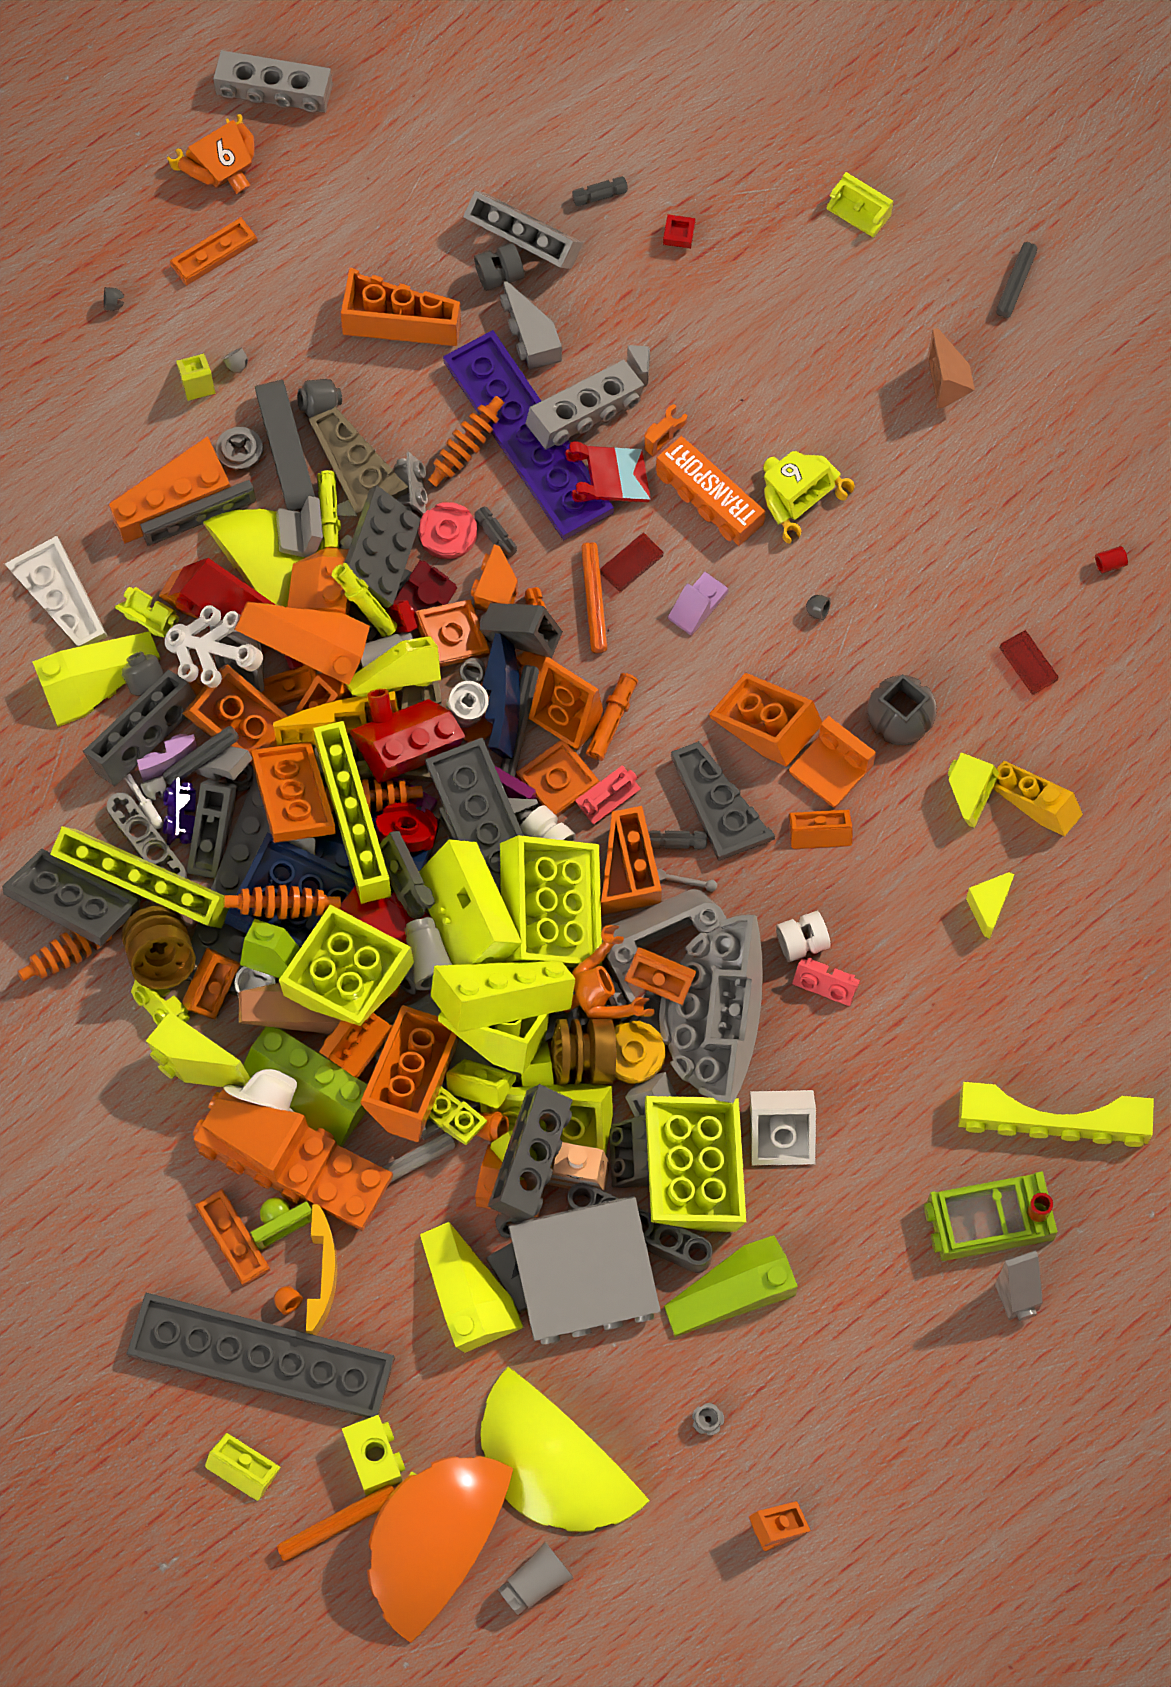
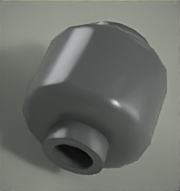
M331 379L307 380L297 392L299 410L304 411L306 416L311 418L334 407L337 408L338 405L342 404L341 389L336 388Z
M137 652L126 659L128 663L122 668V676L128 689L135 696H141L164 674L158 658L152 654L144 655L143 652Z

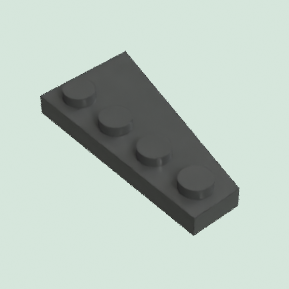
M699 741L671 752V759L703 829L707 833L708 840L718 861L775 840V834L772 830L764 825L759 818V814L752 806L750 807L746 803L737 787L729 782L722 773L723 770Z

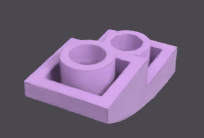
M194 734L173 736L170 740L164 741L166 753L153 752L145 755L142 759H138L137 763L143 782L162 776L165 770L197 748Z

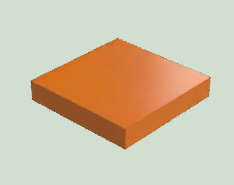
M470 599L415 612V621L421 637L431 636L438 646L440 667L461 663L472 657H487L490 654L485 636L479 630L480 623Z
M562 740L516 771L518 780L535 789L538 804L540 806H547L557 817L577 804L575 802L576 799L600 782L573 748Z

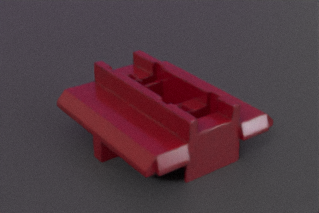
M419 560L395 600H408L414 612L448 604L458 587L437 568L430 566L425 561Z

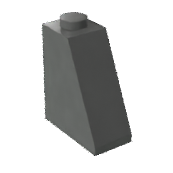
M490 603L487 612L481 617L479 629L489 642L493 643L495 633H498L510 641L515 649L549 658L553 657L563 632L544 606Z

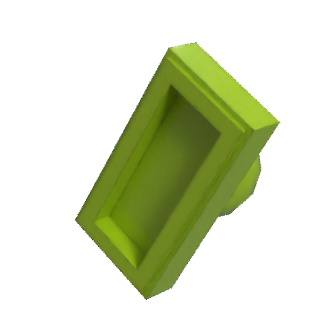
M273 1197L267 1199L260 1208V1218L264 1225L250 1232L258 1249L262 1250L312 1222V1209L306 1201L291 1209L286 1200Z

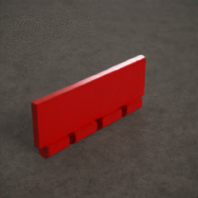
M355 886L341 903L340 910L407 945V936L404 928H406V924L414 919L408 916L401 901H398L395 892L392 893L389 899L383 898L361 904ZM424 911L425 914H424L420 919L426 918V917H430V918H432V917H431V915H429L427 912Z

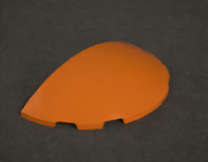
M475 1455V1458H458L456 1456L442 1458L431 1462V1467L419 1474L409 1475L396 1487L383 1504L373 1525L368 1543L372 1551L371 1568L367 1570L371 1593L377 1598L383 1611V1618L393 1630L408 1642L412 1643L435 1619L454 1595L475 1563L504 1502L513 1472L512 1467L500 1461Z

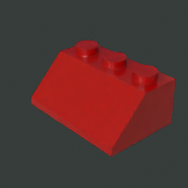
M210 558L184 566L167 596L175 602L174 605L178 609L192 613L200 618L202 609L211 605L221 612L220 620H223L224 616L230 611H235L241 615L247 602L276 605Z
M430 699L394 712L393 718L387 722L376 723L372 721L350 731L352 738L378 784L426 765L425 759L460 746L465 738L452 712Z

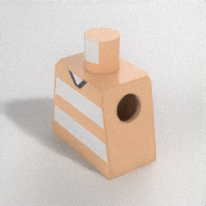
M562 1142L559 1153L553 1158L550 1167L553 1173L547 1185L570 1189L575 1184L585 1183L605 1192L610 1162L601 1149Z

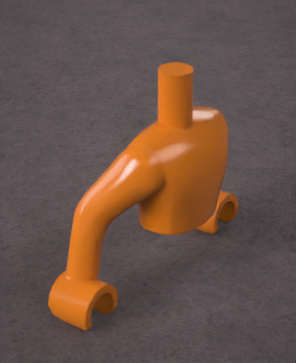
M604 926L601 931V938L603 940L601 945L571 973L575 977V994H573L571 1009L564 1010V1012L568 1013L580 1005L587 1017L591 1019H618L633 1015L650 1017L654 1014V1009L644 1010V1004L649 1001V998L643 997L635 998L632 1004L604 1006L607 1000L615 994V989L606 969L598 965L604 960L615 944L623 943V936H613L614 931L619 926Z

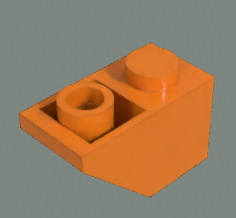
M494 544L491 554L486 553L481 565L483 574L481 579H475L471 589L475 608L487 612L490 603L514 604L518 596V580L501 547Z

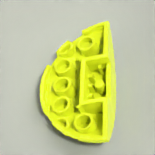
M239 509L225 512L203 521L233 568L239 571L247 585L274 604L287 607L293 564L305 557L279 551L276 511Z
M510 1367L505 1369L494 1384L486 1401L487 1405L483 1421H481V1447L485 1457L500 1461L513 1468L505 1500L514 1509L542 1526L550 1525L566 1529L568 1532H590L610 1524L617 1525L632 1517L650 1502L621 1468L567 1415Z

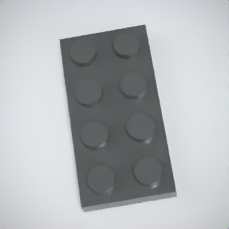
M376 485L369 490L344 563L349 565L359 579L366 582L369 592L384 609H387L394 603L421 518Z
M40 849L2 886L3 894L99 946H102L140 908L139 899L68 862L50 855V852L44 849Z

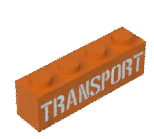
M682 435L656 457V473L660 480L665 484L670 483L677 490L678 495L686 503L691 502L705 521H712L726 540H733L740 546L764 525L765 510Z

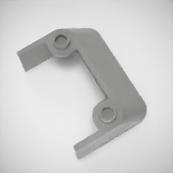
M691 889L612 924L619 926L614 931L613 936H623L624 941L612 947L602 961V964L608 974L618 983L619 989L623 992V997L627 1001L626 1005L632 1004L635 997L628 983L624 981L625 977L623 974L628 972L638 947L642 948L693 924L701 933H709L720 926V921L727 919L722 909L700 890Z

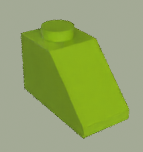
M254 919L244 939L240 965L280 978L300 950V947L284 928Z

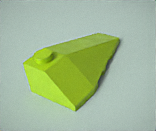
M773 1235L742 1246L664 1305V1309L673 1334L677 1337L796 1296L798 1286L787 1256Z

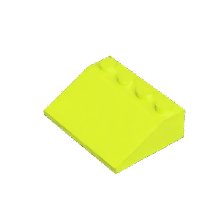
M520 835L501 842V897L522 941V944L503 963L562 961L566 967H577L583 960L593 954L602 943L599 844Z
M646 1096L645 1113L651 1222L707 1232H737L746 1223L739 1098H736L734 1103H727L707 1097Z

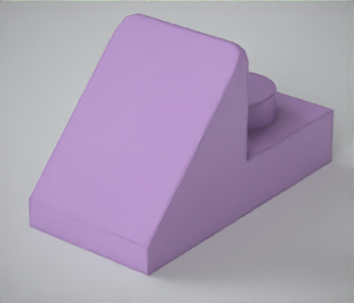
M704 572L693 586L688 583L686 584L668 619L692 636L728 594V588Z

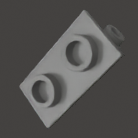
M406 452L407 459H398L396 461L397 464L394 465V471L409 487V493L397 498V501L411 512L417 510L423 515L426 512L425 504L428 502L423 478L426 476L425 467L422 461L418 460L410 452Z

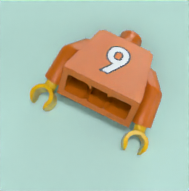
M238 114L236 115L237 122L234 119L229 121L227 118L225 125L188 146L185 153L187 157L184 156L181 149L177 148L175 152L178 158L171 159L168 156L167 160L173 170H181L190 177L207 185L212 184L216 188L229 182L235 193L240 194L251 186L243 172L248 170L252 164L254 136L246 125L243 124L242 115Z

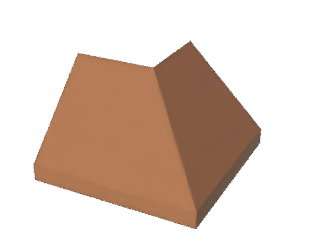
M939 328L933 329L928 352V363L937 408L939 409L975 391L970 364Z

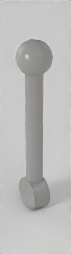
M662 869L657 870L660 883L668 880L704 887L710 892L717 889V883L714 880L706 882L666 874Z

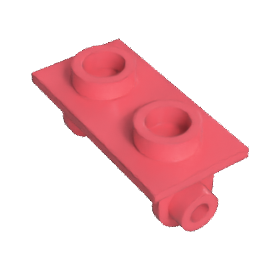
M622 765L576 799L575 802L594 825L641 790V788L635 782L638 779L636 774L632 770L627 771Z
M810 957L808 960L801 959L795 972L793 985L832 999L835 1002L851 1006L854 994L860 983V980L855 979L854 974L851 975L835 968L831 975L827 973L828 965L812 960Z

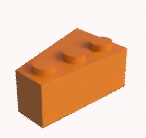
M642 806L612 811L601 898V915L661 903L662 889Z

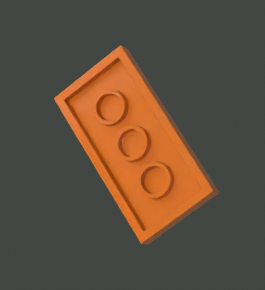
M311 742L251 750L253 758L251 761L273 842L335 834L334 819Z

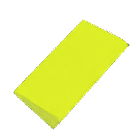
M467 1059L462 1060L446 1073L447 1091L449 1093L494 1108H499L516 1080V1075Z
M228 1433L209 1452L205 1464L208 1470L257 1501L264 1495L281 1468Z

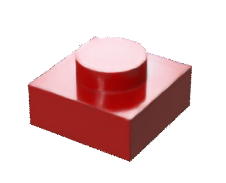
M667 214L663 245L691 249L696 218Z
M394 600L393 605L385 609L387 614L397 623V629L394 633L410 632L418 628L414 609L408 600Z

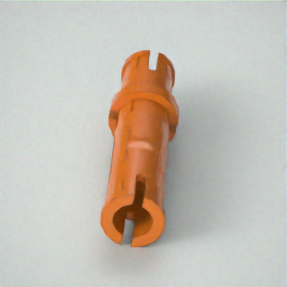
M621 673L612 695H609L606 700L605 712L586 750V754L595 760H604L624 712L629 710V701L639 681L633 675Z

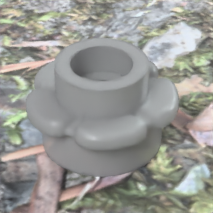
M705 1403L703 1406L697 1407L693 1412V1426L700 1434L714 1435L720 1431V1426L724 1424L723 1412L719 1411L717 1406L712 1403ZM710 1417L711 1421L706 1422L705 1418Z

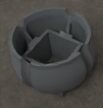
M903 674L892 676L882 681L879 688H875L871 693L867 708L868 719L876 734L882 733L884 741L894 745H909L919 741L924 737L925 732L927 733L933 727L937 713L936 700L928 686H921V681L918 678ZM899 691L905 693L918 704L907 717L888 703Z

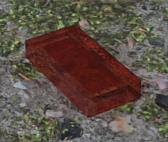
M643 532L601 567L600 574L621 593L660 560L664 552Z
M1026 630L1000 644V650L1032 695L1058 681L1059 676Z

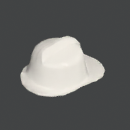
M265 1069L255 1073L244 1087L225 1085L224 1090L228 1094L247 1102L294 1112L289 1107L297 1087V1082L294 1078L278 1070Z

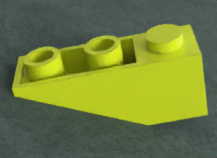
M431 636L400 641L355 673L350 684H346L352 695L361 697L367 696L370 691L376 689H386L391 692L399 691L404 686L409 685L428 686L433 681L441 680L438 646Z

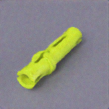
M325 470L321 471V474H317L323 534L320 550L326 547L339 548L338 531L341 529V523L337 516L336 474L333 471Z
M347 563L336 566L332 571V577L344 589L347 599L353 601L382 637L392 635L397 629V623L369 592L366 582L359 579Z

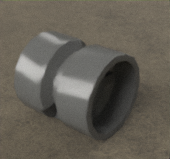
M513 243L498 247L494 254L489 250L474 255L476 271L485 291L500 287L503 281L512 283L525 278L519 253Z

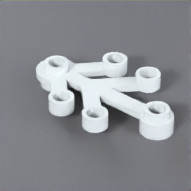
M211 605L204 607L200 613V618L188 626L177 624L169 629L165 637V646L170 652L178 656L181 664L178 668L179 677L187 682H192L198 677L199 669L192 662L190 649L197 651L203 668L201 681L210 688L217 687L222 680V675L217 671L211 654L236 660L237 664L247 671H254L260 667L263 661V654L255 646L246 644L235 647L218 642L231 632H237L234 628L241 616L235 611L228 612L224 616L221 625L201 638L195 637V635L208 626H215L221 619V612Z

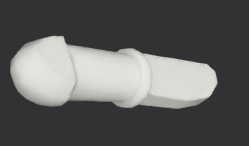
M131 774L126 775L124 778L139 801L138 807L143 811L155 829L162 828L163 821L153 806L152 800L145 798Z

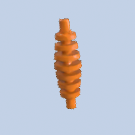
M495 396L488 405L484 406L481 404L477 408L481 413L479 416L473 412L468 416L474 422L472 425L466 421L460 424L466 431L465 434L457 429L452 432L458 443L456 444L448 438L445 444L451 451L447 452L442 448L439 454L444 460L441 462L435 459L433 462L435 471L427 479L432 485L437 487L444 477L452 478L455 475L451 470L453 466L461 470L464 465L458 461L460 458L467 462L472 459L466 452L467 449L475 454L480 451L474 440L476 439L481 444H484L487 439L481 432L485 431L490 434L493 428L488 423L491 421L497 424L499 420L497 412L505 403L498 396Z
M368 779L361 780L370 813V802H375L377 812L383 810L382 801H387V804L390 805L394 804L395 800L405 803L409 799L423 798L422 786L408 787V785H405V781H398V788H394L393 781L386 780V789H381V783L378 784L377 780H374V790H369ZM325 787V792L327 795L331 812H333V804L330 797V793L328 787Z
M286 885L278 886L277 896H275L274 886H266L265 896H262L261 887L253 888L252 895H249V889L246 888L241 889L238 895H224L223 898L224 908H238L243 915H248L249 908H252L253 916L260 917L262 908H264L266 918H273L275 908H277L278 919H286L288 908L290 918L293 919L299 917L300 909H302L303 917H310L312 909H315V915L319 916L323 915L324 910L329 905L338 909L341 906L340 896H326L324 891L316 889L315 896H312L311 888L304 887L302 896H300L299 887L291 886L288 896Z
M71 931L74 939L72 940L68 933L64 932L59 935L63 946L56 939H53L49 942L52 950L51 953L44 946L39 950L42 958L39 959L34 953L29 957V965L17 972L23 982L35 975L43 979L48 977L47 968L52 974L59 972L58 962L63 969L70 968L71 964L68 957L76 965L82 962L79 950L87 958L92 954L90 944L95 950L100 949L102 946ZM112 936L106 941V943L112 940Z

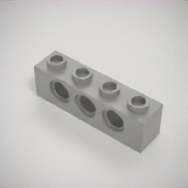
M222 50L213 78L216 94L225 98L235 97L247 99L254 103L265 102L284 108H301L308 112L319 111L326 113L333 86L331 68Z
M474 192L463 216L561 268H572L583 245L581 241L484 192Z
M622 360L531 406L525 424L545 450L555 444L560 446L571 436L587 432L594 424L602 420L608 421L612 419L617 412L625 408L632 409L641 400L640 397L644 384L627 362Z

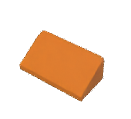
M850 810L789 813L792 849L852 845L853 827Z
M638 947L624 981L683 1005L696 971Z
M206 948L182 1000L185 1008L215 1020L240 967V963L215 950Z

